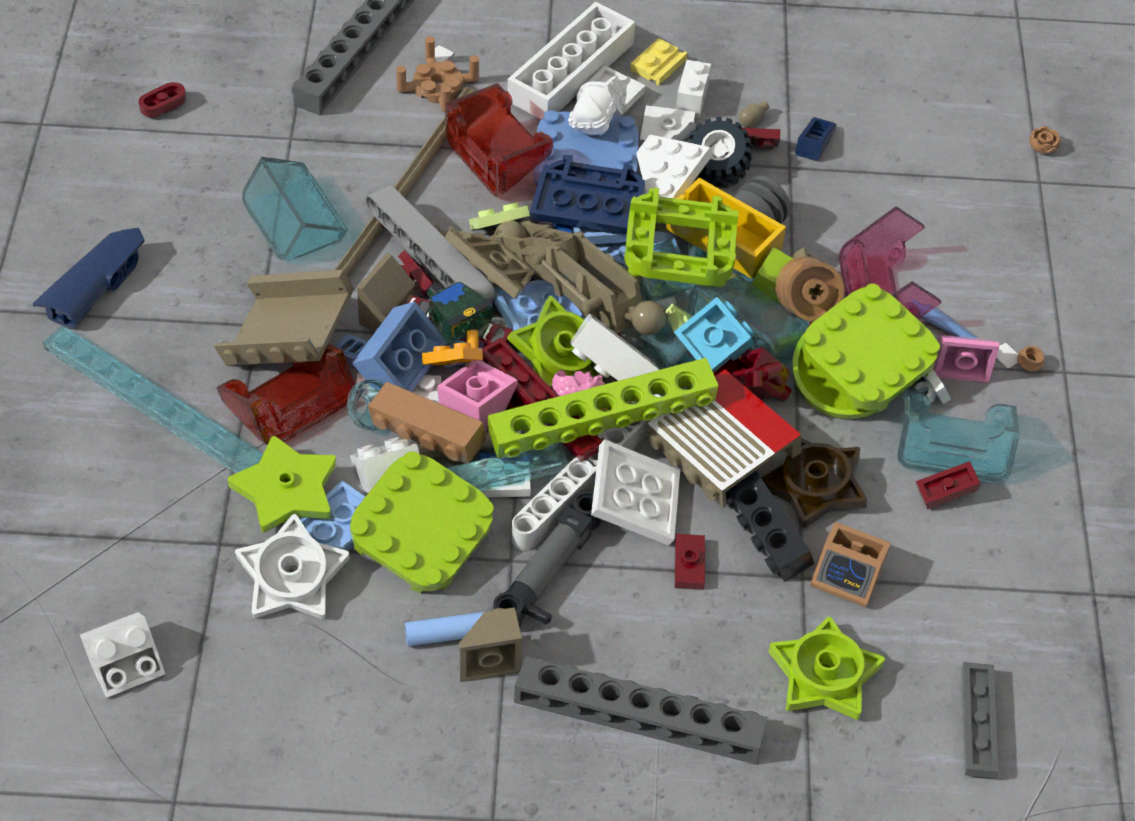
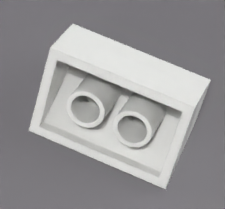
M591 313L585 318L571 340V345L575 347L572 352L583 361H586L587 358L591 359L597 364L594 369L606 378L611 375L620 381L659 370L652 360Z

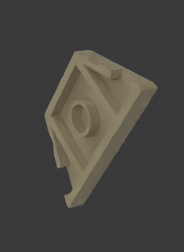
M449 229L445 236V239L469 259V263L472 266L483 271L489 281L498 284L514 299L518 298L535 273L529 265L499 240L483 238L474 234H470L468 239H465L453 229Z

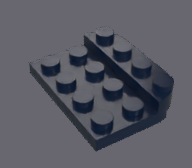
M563 155V160L556 161L549 166L545 164L529 212L530 219L627 234L631 200L633 196L639 197L645 194V180L634 171V166L624 163L621 170L573 162V155Z

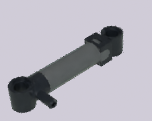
M582 491L575 495L573 508L567 506L556 519L555 529L505 592L495 597L493 610L497 608H515L519 628L523 624L525 615L545 625L550 623L552 615L535 606L534 603L577 548L581 550L591 537V531L599 526L601 519L591 515L594 492Z

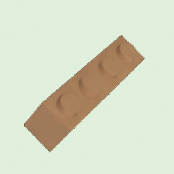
M389 382L383 385L368 405L372 423L379 429H387L398 434L403 439H410L420 443L424 448L443 453L453 461L459 460L469 464L486 441L483 422Z

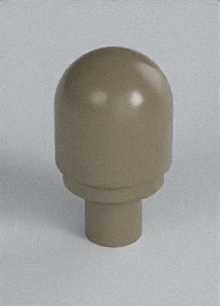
M763 101L760 104L753 103L745 107L739 113L738 119L740 124L747 128L755 126L764 118V112L769 109V104Z

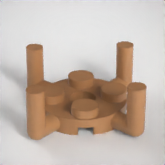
M428 36L425 38V59L427 64H419L416 67L413 81L406 82V67L398 66L396 68L397 91L400 93L415 91L420 98L424 96L428 98L429 102L440 103L441 110L447 113L451 108V101L456 98V94L459 91L461 93L463 84L479 80V57L476 55L469 58V73L461 74L452 61L436 62L435 38ZM436 81H440V82H443V83H441V84H436L435 82H436Z

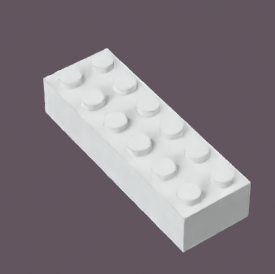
M597 2L593 3L508 78L507 101L539 119L544 118L546 111L559 112L576 97L580 87L590 80L604 65L609 67L634 44L635 21Z

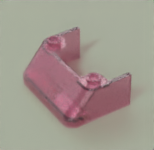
M895 206L847 241L839 252V263L846 297L869 284H876L897 299L917 319L940 305L941 299L913 281L897 291L892 270L901 264L906 257L905 242L925 229L924 224Z

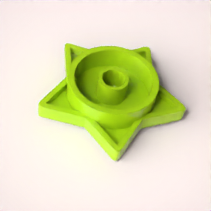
M549 296L545 301L536 323L514 330L507 337L516 348L532 361L533 370L550 388H552L554 375L560 370H563L567 376H574L577 371H582L584 374L589 371L593 377L601 375L594 369L597 364L591 359L587 358L586 361H583L572 352L575 347L571 345V340L584 319L574 313L567 312L553 296Z
M272 436L260 462L229 476L228 486L254 503L262 533L282 523H286L293 514H296L298 518L330 519V506L323 487L337 464L336 456L299 454L279 438Z
M829 616L814 631L807 633L800 639L772 642L768 650L769 654L789 678L786 711L824 705L855 720L860 719L862 712V685L876 674L885 662V657L859 648L850 637L841 632L834 620Z

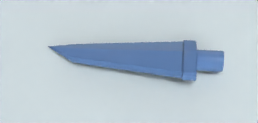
M914 297L909 301L908 306L916 311L915 316L918 318H922L953 336L977 338L932 303H922Z

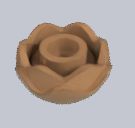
M1041 126L1032 131L1029 136V142L1037 153L1050 154L1058 149L1061 138L1056 130L1049 129L1047 126Z

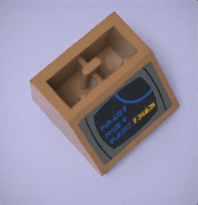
M835 522L823 547L810 586L867 607L886 564L891 543Z

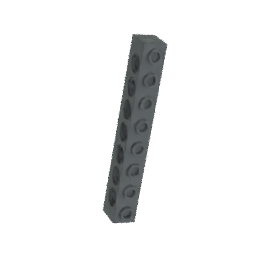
M365 0L360 8L355 10L349 21L343 24L338 34L331 38L328 46L319 52L317 59L306 68L301 78L294 82L291 89L294 106L321 115L414 0Z
M524 657L515 684L514 703L755 765L758 761L768 718L754 711L730 708L723 703H711L699 700L691 695L683 696L668 692L663 688L639 685L632 680H620L608 677L603 673L580 670L572 665L548 662L540 657ZM546 683H553L555 685L550 686L546 685ZM575 691H584L585 693H577ZM607 698H612V699H615V700H614V701H609V700H606V699H607ZM636 706H643V707H645V708H644V709H640V708H637ZM671 713L676 716H668L666 714ZM697 721H703L707 724H699ZM727 729H734V730H736L737 732H731V731H728Z

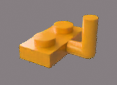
M468 330L467 343H455L454 349H450V346L433 347V352L422 353V361L425 365L469 364L472 361L483 360L482 349H479L478 330Z

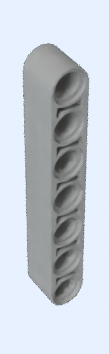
M388 185L366 197V204L372 215L446 289L457 283L464 285L462 287V291L465 292L464 295H460L457 298L466 309L472 308L486 299L493 301L496 298L495 290L489 280L472 266L392 185Z

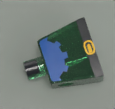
M456 282L447 288H444L439 283H434L427 291V295L430 297L429 317L450 345L465 338L468 330H479L492 322L493 303L462 282Z

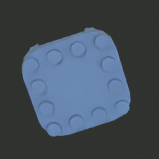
M550 110L544 113V118L540 120L537 128L533 176L535 184H538L545 164L549 166L556 161L563 160V155H573V162L621 170L625 163L634 166V171L637 172L636 152L638 151L639 133L638 128L634 124L635 120L632 117L614 115L609 123V129L600 136V134L588 135L569 126L568 118H570L571 112Z

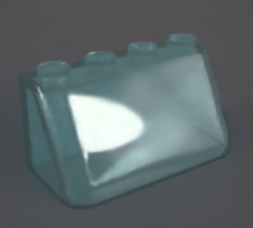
M261 156L243 189L242 201L276 257L280 260L291 261L339 244L348 228L303 162Z

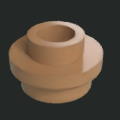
M1026 346L1019 351L1017 362L1027 371H1039L1045 362L1044 353L1036 346Z

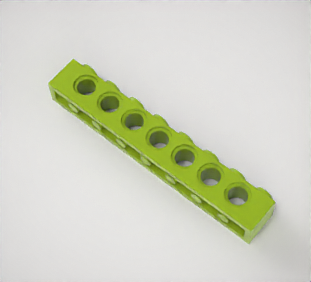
M707 358L491 414L488 415L487 430L498 459L503 457L512 458L525 451L533 449L542 450L551 444L559 442L568 443L577 437L585 435H598L607 429L615 427L624 428L633 422L641 420L650 421L659 415L670 412L674 414L679 413L686 408L696 405L706 406L716 400L718 383ZM681 387H687L690 390H684ZM654 394H660L663 397H656ZM632 401L636 404H628L627 402ZM599 409H607V410H609V411H608V412H603V411H600ZM572 416H580L582 418L574 419ZM552 423L554 426H546L544 424ZM523 430V431H526L527 433H525V434H519V433H517V431Z

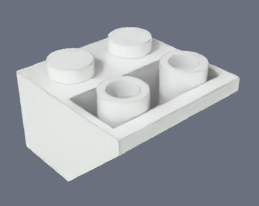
M395 437L385 440L384 446H363L357 449L358 453L350 455L364 491L369 493L390 465L398 458L403 457L409 451L419 454L417 444L409 442L407 439L401 440V437Z
M139 612L80 634L90 664L106 698L165 675L146 618Z

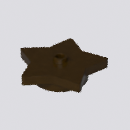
M801 438V453L794 458L788 455L783 465L761 478L772 494L790 501L803 528L808 527L831 509L867 507V497L854 478L860 459V447L836 448L829 444L811 443Z

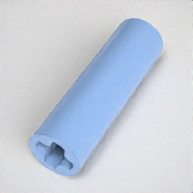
M484 612L405 622L407 646L463 639Z

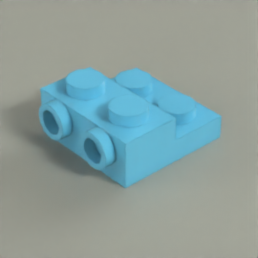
M718 297L674 331L675 335L696 360L707 358L713 373L730 359L733 361L755 344L751 338L755 334L745 321L740 324L734 317L738 313L728 301L723 304Z

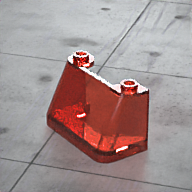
M498 83L445 103L446 137L450 147L495 197L510 190L550 156L553 149V141L548 134L539 131L533 137L511 113L512 97Z
M328 344L320 361L291 362L293 365L291 368L251 391H248L245 383L238 379L228 380L216 388L222 402L261 443L268 445L272 436H276L285 443L346 407L354 400L357 392L356 385L342 349Z

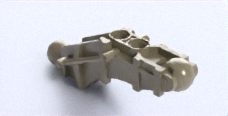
M511 220L502 222L496 228L494 235L490 236L491 239L501 241L535 271L534 275L551 283L554 287L555 295H565L585 318L591 313L606 326L614 328L615 333H620L633 325L634 329L639 333L648 336L659 333L664 327L666 313L663 307L651 300L642 302L639 284L643 282L644 278L642 276H632L626 269L617 264L610 254H605L585 238L583 232L578 231L572 234L552 229L550 225L535 224L528 220L519 223Z

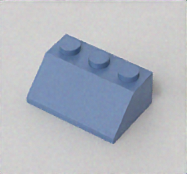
M411 302L394 307L352 364L369 384L381 389L386 382L413 392L431 367V365L423 364L422 353L433 352V347L446 346L448 342L416 302Z

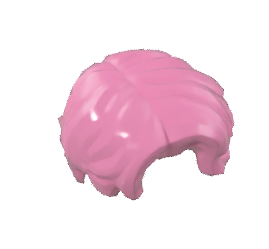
M560 370L554 375L552 380L553 391L558 396L605 384L601 375L593 377L589 371L585 374L582 371H577L574 376H567L563 370Z

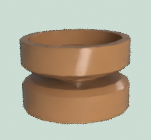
M800 256L790 260L781 268L776 279L775 291L778 301L787 311L806 321H815L844 299L845 287L841 275L834 267L814 257Z

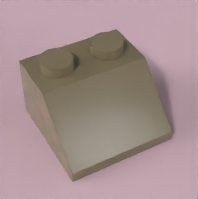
M389 253L380 260L357 287L359 324L376 332L394 307L408 304L413 295L416 296L415 283Z
M497 608L490 612H484L460 641V682L520 672L522 636L515 608Z

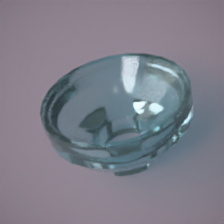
M366 379L360 381L353 386L349 393L347 401L348 413L353 423L361 429L369 431L379 430L372 423L368 405L385 384L380 380ZM360 397L364 398L367 404L364 413H360L357 408V401Z

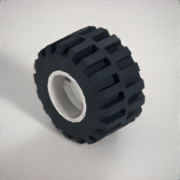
M716 117V121H711L709 118L705 120L704 125L701 123L696 125V131H691L689 134L690 139H687V142L710 147L713 156L696 179L701 178L708 183L710 182L715 187H718V184H722L723 188L728 187L730 182L733 185L738 183V177L743 179L746 176V170L750 169L752 161L751 141L748 138L746 129L742 130V126L738 122L733 124L730 118L722 121L721 117Z

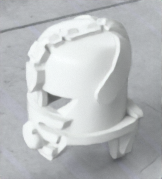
M613 76L605 83L588 82L582 85L577 95V103L569 115L570 118H568L569 126L588 135L600 134L601 136L609 129V123L613 116L623 114L622 110L623 106L626 105L627 85H629L630 77H623L621 80L617 76Z

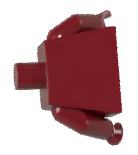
M764 348L744 352L734 361L730 359L726 364L725 370L760 400L775 397L784 402L789 398L792 391L786 385L790 374L789 370Z

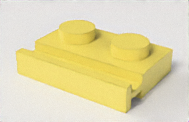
M658 38L631 62L630 71L649 81L653 79L657 85H660L687 60V52L684 51L682 53L678 51V47Z

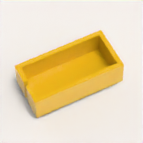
M698 178L685 190V195L681 194L677 199L712 203L714 195L722 197L723 204L729 206L732 210L738 211L734 269L753 279L773 246L780 251L782 250L786 226L703 179ZM666 224L668 231L707 253L709 229Z

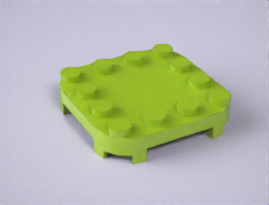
M869 284L852 292L815 320L804 334L802 349L804 354L803 360L807 366L811 367L813 365L848 399L849 407L855 411L860 408L880 412L888 407L890 401L923 375L928 376L931 373L937 359L940 344L931 331L897 299L878 285Z
M409 451L390 465L355 509L351 517L350 536L354 549L361 556L365 553L409 583L411 590L420 594L422 591L434 592L439 589L445 590L452 584L455 575L484 537L487 538L492 527L494 507L480 490L434 459L414 451Z

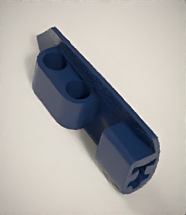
M132 228L110 233L33 302V307H45L49 320L64 327L74 329L92 309V305L106 289L110 291L118 289L136 268L139 260L138 249L145 242L140 229Z

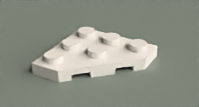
M649 135L636 152L642 178L645 180L646 193H649V188H660V197L675 199L681 194H685V190L690 187L713 156L710 147L655 135Z

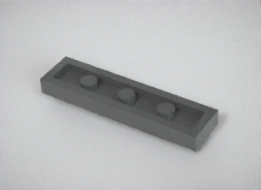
M963 662L961 678L965 775L997 778L999 767L994 665Z

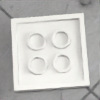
M604 440L599 445L591 515L669 546L675 537L680 470Z

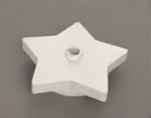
M296 514L291 515L279 532L264 543L235 550L237 559L255 581L251 610L253 618L292 608L324 620L326 618V584L349 560L348 551L318 543L313 539Z

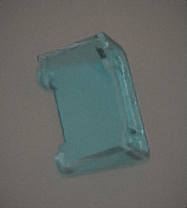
M732 273L723 287L697 285L689 292L686 312L694 316L716 297L723 304L728 301L738 313L734 316L740 324L745 321L755 333L751 337L755 344L750 347V351L764 348L784 366L793 359L797 343L809 327L806 321L789 312L746 281L741 275Z
M904 390L897 449L898 461L903 467L939 473L970 461L979 480L1002 482L1009 478L1020 435L1016 406L995 404L987 410L985 420L981 422L930 414V400L926 394L916 390Z

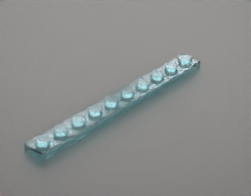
M61 326L43 341L46 351L233 472L238 473L260 462L263 456L261 452L66 327Z

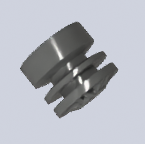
M757 175L751 177L732 195L734 198L780 224L787 219L791 212L790 200L784 189L776 181L766 176Z

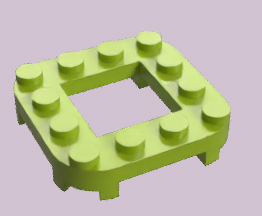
M649 188V193L639 197L633 196L629 211L624 253L628 272L632 276L698 285H713L715 287L726 285L727 280L733 273L736 259V234L739 218L737 210H732L729 206L722 203V197L714 195L712 203L660 197V188ZM656 222L709 229L707 258L653 251Z

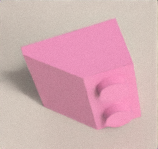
M938 335L937 341L940 344V349L934 365V371L939 378L989 383L999 350V342L980 338Z
M480 360L472 361L437 385L439 404L483 422L484 430L486 431L488 429V415L505 411L518 382L517 379Z

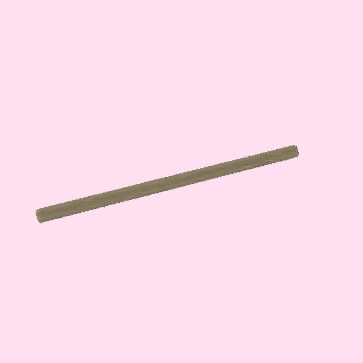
M464 88L395 184L394 188L404 198L475 100L476 90L474 88ZM374 216L371 217L334 270H344L347 277L350 276L384 228Z

